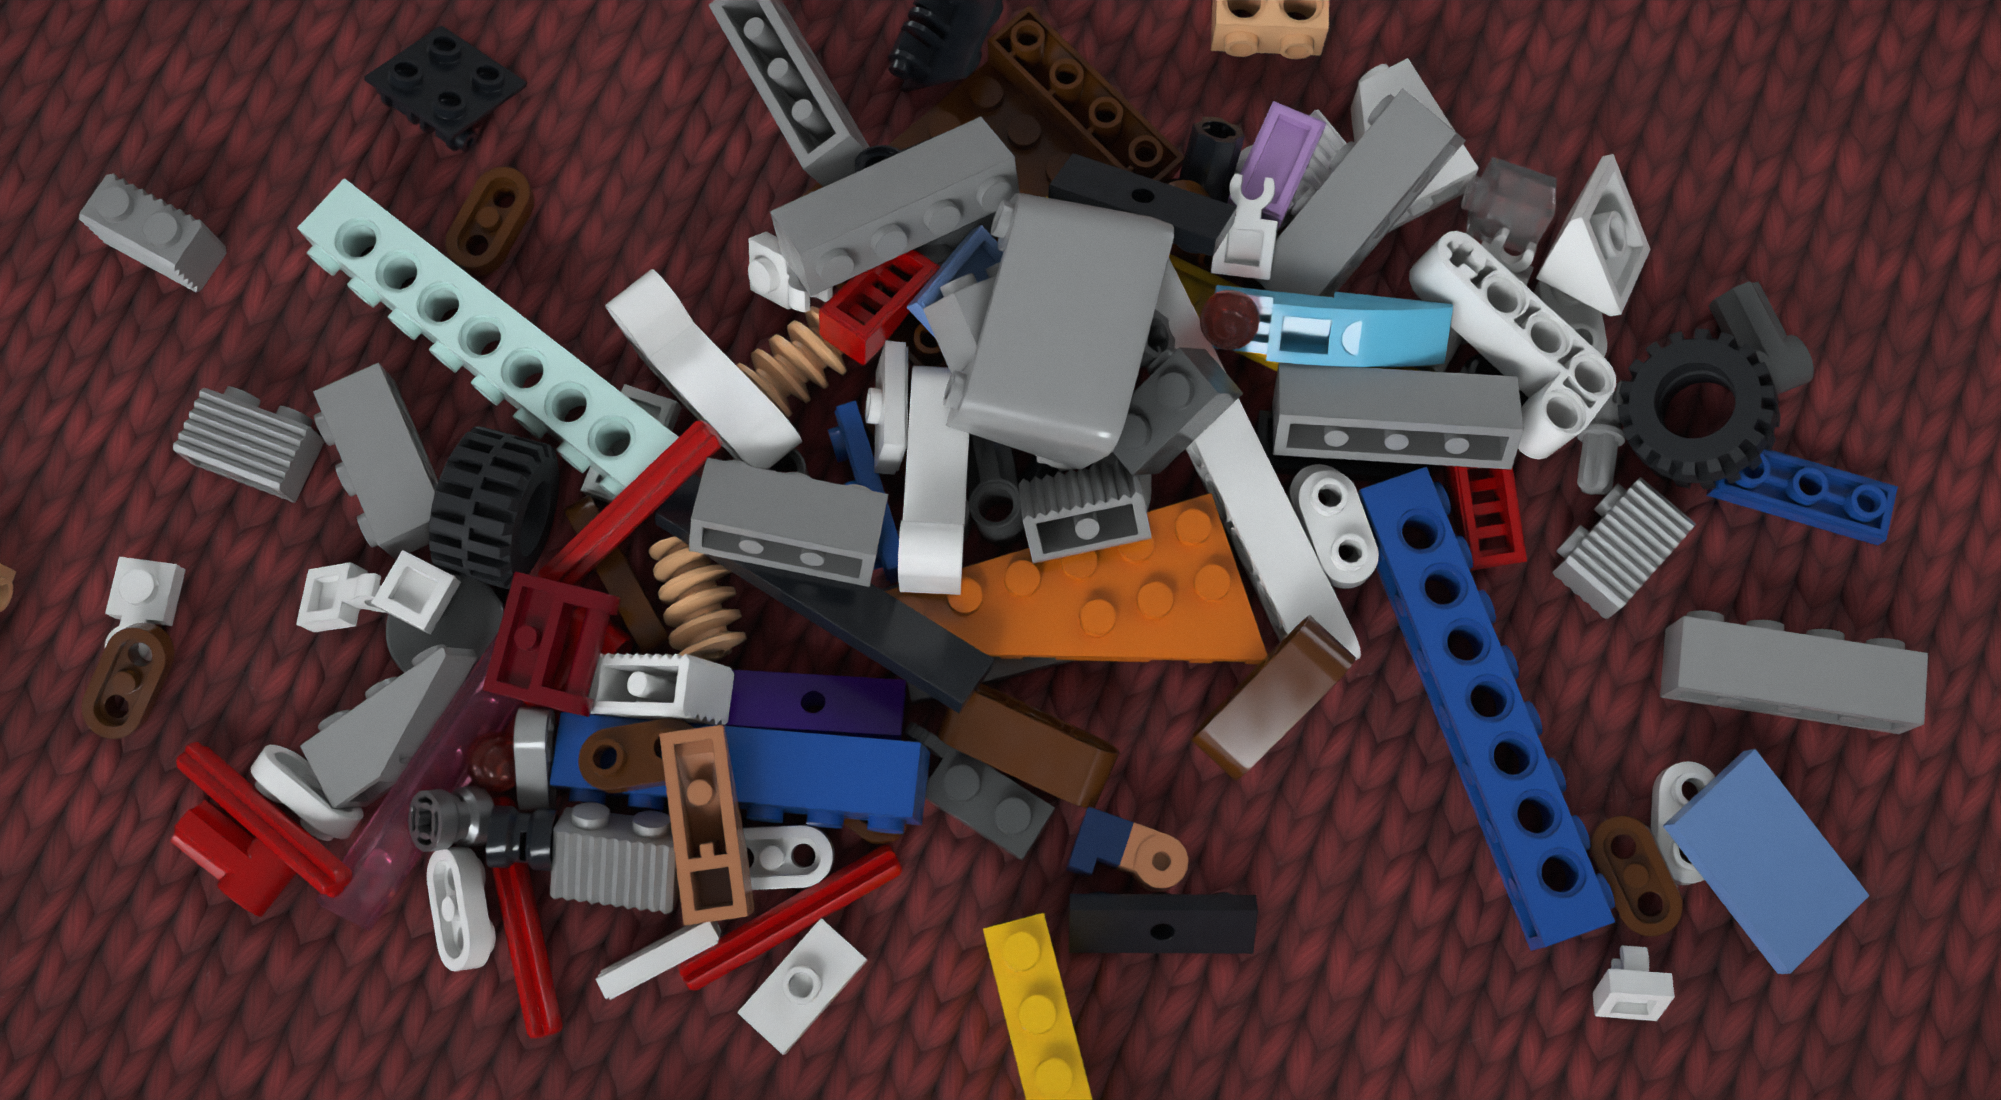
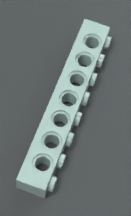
M345 178L297 227L312 244V247L306 253L321 268L332 276L339 270L352 278L347 283V286L372 308L380 301L390 308L392 312L387 316L389 320L411 339L415 340L420 334H423L434 343L429 348V351L450 370L456 373L463 366L476 377L470 383L493 404L498 406L505 399L518 409L513 415L514 419L536 438L541 439L546 432L561 443L556 449L557 453L579 472L584 473L589 466L604 477L599 484L600 487L613 499L679 438ZM371 246H374L370 253L361 256L364 250ZM416 277L411 285L400 289L407 279ZM458 308L452 318L440 322L442 316L447 311ZM500 340L498 347L494 351L481 355L483 348L487 344ZM535 373H543L541 380L536 385L522 388L529 376ZM577 406H586L584 414L579 419L572 422H564L567 413ZM621 439H630L628 448L622 454L607 456V452L613 443Z

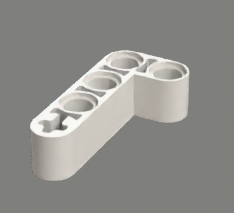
M1459 231L1446 233L1412 266L1409 272V281L1417 296L1422 301L1453 304L1450 326L1504 376L1518 377L1519 389L1529 398L1521 407L1524 430L1518 446L1520 452L1534 459L1547 458L1587 428L1616 387L1615 372L1606 358L1479 242L1466 233Z
M650 269L605 305L645 364L697 420H704L719 433L723 442L722 446L735 460L746 462L752 467L768 470L802 442L800 435L784 414L693 322L679 298L655 270Z
M913 365L904 509L903 521L901 520L898 553L900 592L961 595L969 433L946 426L950 407L943 405V397L951 376L948 367Z

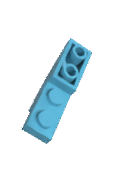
M1216 285L1210 341L1216 349L1267 354L1266 361L1338 367H1409L1445 364L1453 304L1345 292H1334V297Z

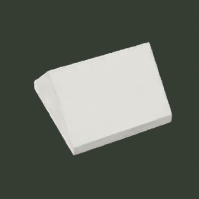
M1614 154L1602 156L1567 215L1536 279L1608 316L1622 314L1650 252L1649 244Z

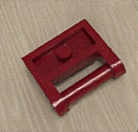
M515 571L482 690L590 717L594 699L589 698L594 675L610 616H617L622 598ZM574 606L587 608L565 691L553 689Z

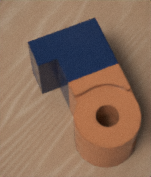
M1088 807L1084 813L1066 870L1089 878L1095 863L1133 875L1136 882L1148 891L1161 892L1170 889L1183 879L1188 869L1189 859L1184 846L1174 837Z

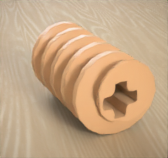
M814 306L810 307V311L805 312L809 328L796 320L787 325L791 342L777 334L769 339L773 357L758 348L751 353L755 371L741 363L736 365L786 417L792 415L787 399L788 396L792 394L805 403L811 400L805 384L807 381L810 380L823 389L829 386L823 370L825 367L829 366L841 375L847 372L841 356L843 352L824 340L820 335L819 308Z
M675 536L660 540L650 547L648 551L651 558L659 561L653 568L654 576L657 581L665 583L658 591L659 599L662 603L670 606L663 614L666 625L676 628L668 637L669 644L672 648L681 651L679 655L688 654L713 662L729 655L733 647L747 640L745 632L727 631V625L742 617L739 609H722L721 603L735 596L736 591L734 587L717 586L716 581L731 572L720 564H712L711 558L702 553L689 551V545Z

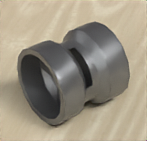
M481 786L456 788L451 794L443 789L419 791L413 797L408 813V825L412 841L423 852L446 850L453 843L462 847L485 845L487 843L490 814L494 807L491 796Z

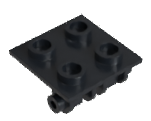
M915 0L913 5L916 7L910 8L907 15L910 21L903 23L901 32L888 55V60L891 63L889 67L890 73L904 80L900 90L905 93L967 78L976 69L981 60L982 51L980 48L989 29L1002 14L1004 7L1002 0Z
M442 25L364 76V80L375 87L376 92L381 95V102L384 105L394 107L406 115L407 120L412 124H420V129L429 134L436 131L435 136L444 141L450 150L457 151L460 149L463 152L470 151L477 141L478 136L472 131L473 125L527 87L526 81Z

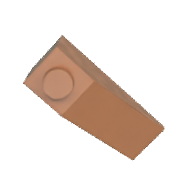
M717 725L660 733L684 926L749 916L755 908L747 847L725 726Z

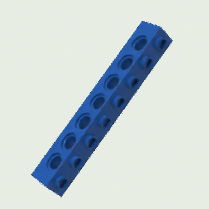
M1427 467L1360 489L1358 495L1378 548L1379 557L1376 569L1530 951L1548 947L1614 923L1615 920L1610 910L1615 907L1612 890L1605 877L1601 873L1595 874L1586 852L1590 849V839L1587 830L1577 815L1571 816L1562 795L1566 791L1563 772L1554 758H1547L1538 737L1542 734L1540 717L1534 705L1530 701L1524 702L1515 681L1519 677L1516 659L1507 645L1501 646L1492 626L1496 622L1492 601L1486 591L1483 589L1478 591L1469 570L1473 567L1472 554L1463 536H1455L1447 517L1451 510L1450 502L1443 485L1439 481L1433 482ZM1415 527L1422 530L1428 538L1429 548L1416 549L1408 545L1403 538L1402 529ZM1434 580L1443 583L1450 592V604L1433 602L1425 592V582ZM1460 635L1466 638L1473 648L1472 660L1456 658L1448 648V636ZM1473 690H1482L1492 696L1496 704L1494 717L1482 716L1474 710L1470 700ZM1496 746H1506L1515 752L1519 760V769L1516 775L1504 773L1497 767L1494 760ZM1521 802L1530 803L1540 811L1542 827L1539 833L1530 832L1520 824L1517 812ZM1546 860L1557 862L1565 871L1566 884L1561 892L1550 889L1543 881L1541 871Z

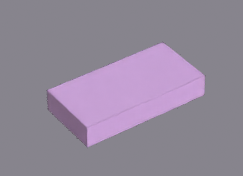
M1273 101L1240 174L1243 175L1242 194L1249 200H1255L1262 195L1265 177L1274 179L1275 195L1271 203L1263 209L1261 219L1278 221V228H1280L1324 132L1326 122ZM1229 196L1227 204L1237 206L1231 199V196Z

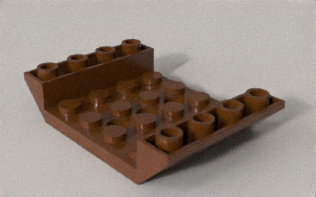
M1030 5L988 39V62L889 144V146L902 150L982 117L1015 157L1019 193L1048 197L1049 184L1073 153L1169 184L1170 180L1173 179L1182 167L1184 156ZM817 182L801 197L823 187ZM892 265L889 268V271L904 281L908 282L911 279L908 274L896 266ZM850 279L835 286L840 290ZM878 283L875 286L891 298L895 295ZM864 302L860 304L861 307L873 315L878 312ZM909 312L888 341L906 342L908 361L912 366L948 367L936 338Z

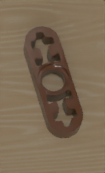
M591 495L564 508V512L576 534L601 512ZM618 545L595 569L609 594L622 598L618 611L645 655L669 641V634L620 545Z

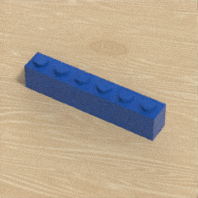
M561 712L549 785L569 793L568 802L573 804L593 802L605 805L606 797L628 799L627 808L664 812L665 802H668L666 785L621 793H607L586 782L578 764L580 749L585 740L594 732L605 728L653 720L591 714L590 717ZM688 723L694 728L717 726L709 724ZM725 726L739 809L747 810V819L760 822L783 823L784 813L807 815L806 824L824 828H843L844 818L868 820L867 830L890 834H904L905 824L922 825L930 752L921 742ZM614 748L608 749L602 754L600 764L603 769H609L615 764L617 752Z

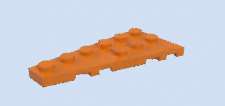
M1212 493L1147 512L1152 539L1034 564L1030 549H1023L962 568L961 595L900 592L899 587L885 591L988 656L1001 657V659L1042 657L1056 658V660L1150 662V660H1185L1190 663L1233 661L1245 662V664H1259L1267 656Z

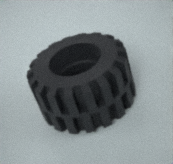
M1695 329V338L1685 339L1682 331L1670 334L1669 337L1672 344L1662 349L1657 341H1655L1646 348L1649 358L1644 363L1635 358L1628 368L1632 379L1630 382L1622 380L1619 394L1623 399V404L1618 405L1619 419L1624 426L1622 431L1644 466H1649L1654 475L1664 481L1670 478L1674 480L1677 486L1690 489L1691 483H1700L1703 490L1716 488V481L1727 478L1729 484L1742 479L1739 472L1747 466L1754 471L1762 463L1760 457L1764 449L1771 451L1776 441L1774 429L1775 427H1780L1779 400L1765 362L1761 363L1759 361L1756 351L1747 343L1740 347L1736 342L1735 336L1724 332L1721 333L1719 339L1712 338L1709 329ZM1714 383L1727 388L1733 393L1736 404L1731 418L1720 430L1709 436L1694 439L1680 437L1671 433L1664 423L1665 412L1672 398L1690 385Z
M477 426L470 432L468 431L448 458L435 491L429 521V544L433 564L447 573L509 590L515 571L529 574L544 549L557 507L559 467L555 449L549 444L486 427Z

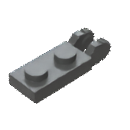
M910 722L903 734L908 737L910 742H921L931 754L941 759L932 776L927 778L925 800L1023 861L1055 811V807L986 763L950 747L933 733L916 723Z

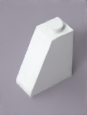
M1408 58L1391 67L1387 64L1378 65L1369 70L1359 80V85L1350 108L1355 144L1371 127L1368 123V118L1378 103L1389 94L1396 97L1402 88L1453 129ZM1464 144L1389 232L1468 191L1479 168Z

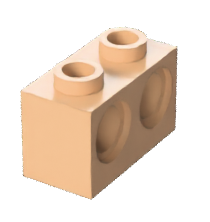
M1212 0L1211 51H1225L1227 54L1236 57L1250 56L1254 53L1281 54L1289 59H1303L1310 55L1321 56L1329 29V0ZM1245 10L1252 16L1241 18L1234 15L1231 11ZM1298 12L1305 15L1308 19L1295 20L1288 16L1287 13Z

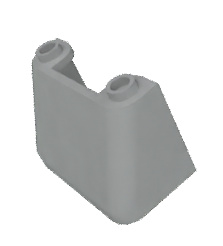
M1016 193L1009 202L1004 200L1000 202L992 222L991 235L999 237L997 247L999 251L1003 252L974 358L965 367L963 373L954 370L947 383L943 397V405L950 407L946 426L1081 470L1107 457L1114 450L1123 431L1171 251L1174 227L1170 223L1151 216Z

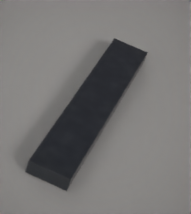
M695 474L684 482L655 513L656 525L688 545L690 541L691 516L701 478ZM704 554L959 714L992 669L994 663L992 657L870 583V587Z

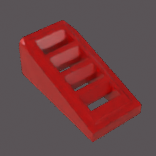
M913 249L852 277L819 309L820 335L824 340L859 364L865 365L885 344V340L890 338L910 311L907 305L940 269V266ZM894 265L912 278L906 282L889 271V268ZM878 283L895 295L891 298L875 286ZM864 302L878 312L873 315L861 307L860 304Z
M1443 465L1445 482L1458 535L1463 536L1472 554L1473 567L1469 570L1527 562L1513 466L1511 470L1488 468L1491 478L1469 481L1467 470L1478 467ZM1494 490L1496 501L1472 503L1471 493ZM1499 512L1500 524L1476 527L1475 516ZM1505 536L1506 547L1480 551L1478 539Z

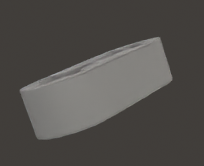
M520 707L516 715L514 757L517 800L520 813H533L538 808H556L558 788L549 785L557 739L553 708Z

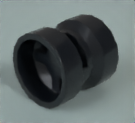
M494 805L490 814L487 832L486 860L488 867L508 869L514 863H527L533 870L552 871L553 828L560 818L559 810L538 808L531 814L519 813L514 806Z

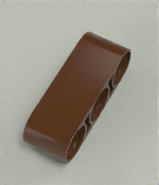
M1309 615L1206 717L1192 734L1190 740L1236 781L1247 773L1344 676L1354 663L1356 657Z
M983 683L980 684L960 714L947 707L936 732V736L950 747L1058 798L1084 808L1096 807L1120 754L1119 750L1109 742Z

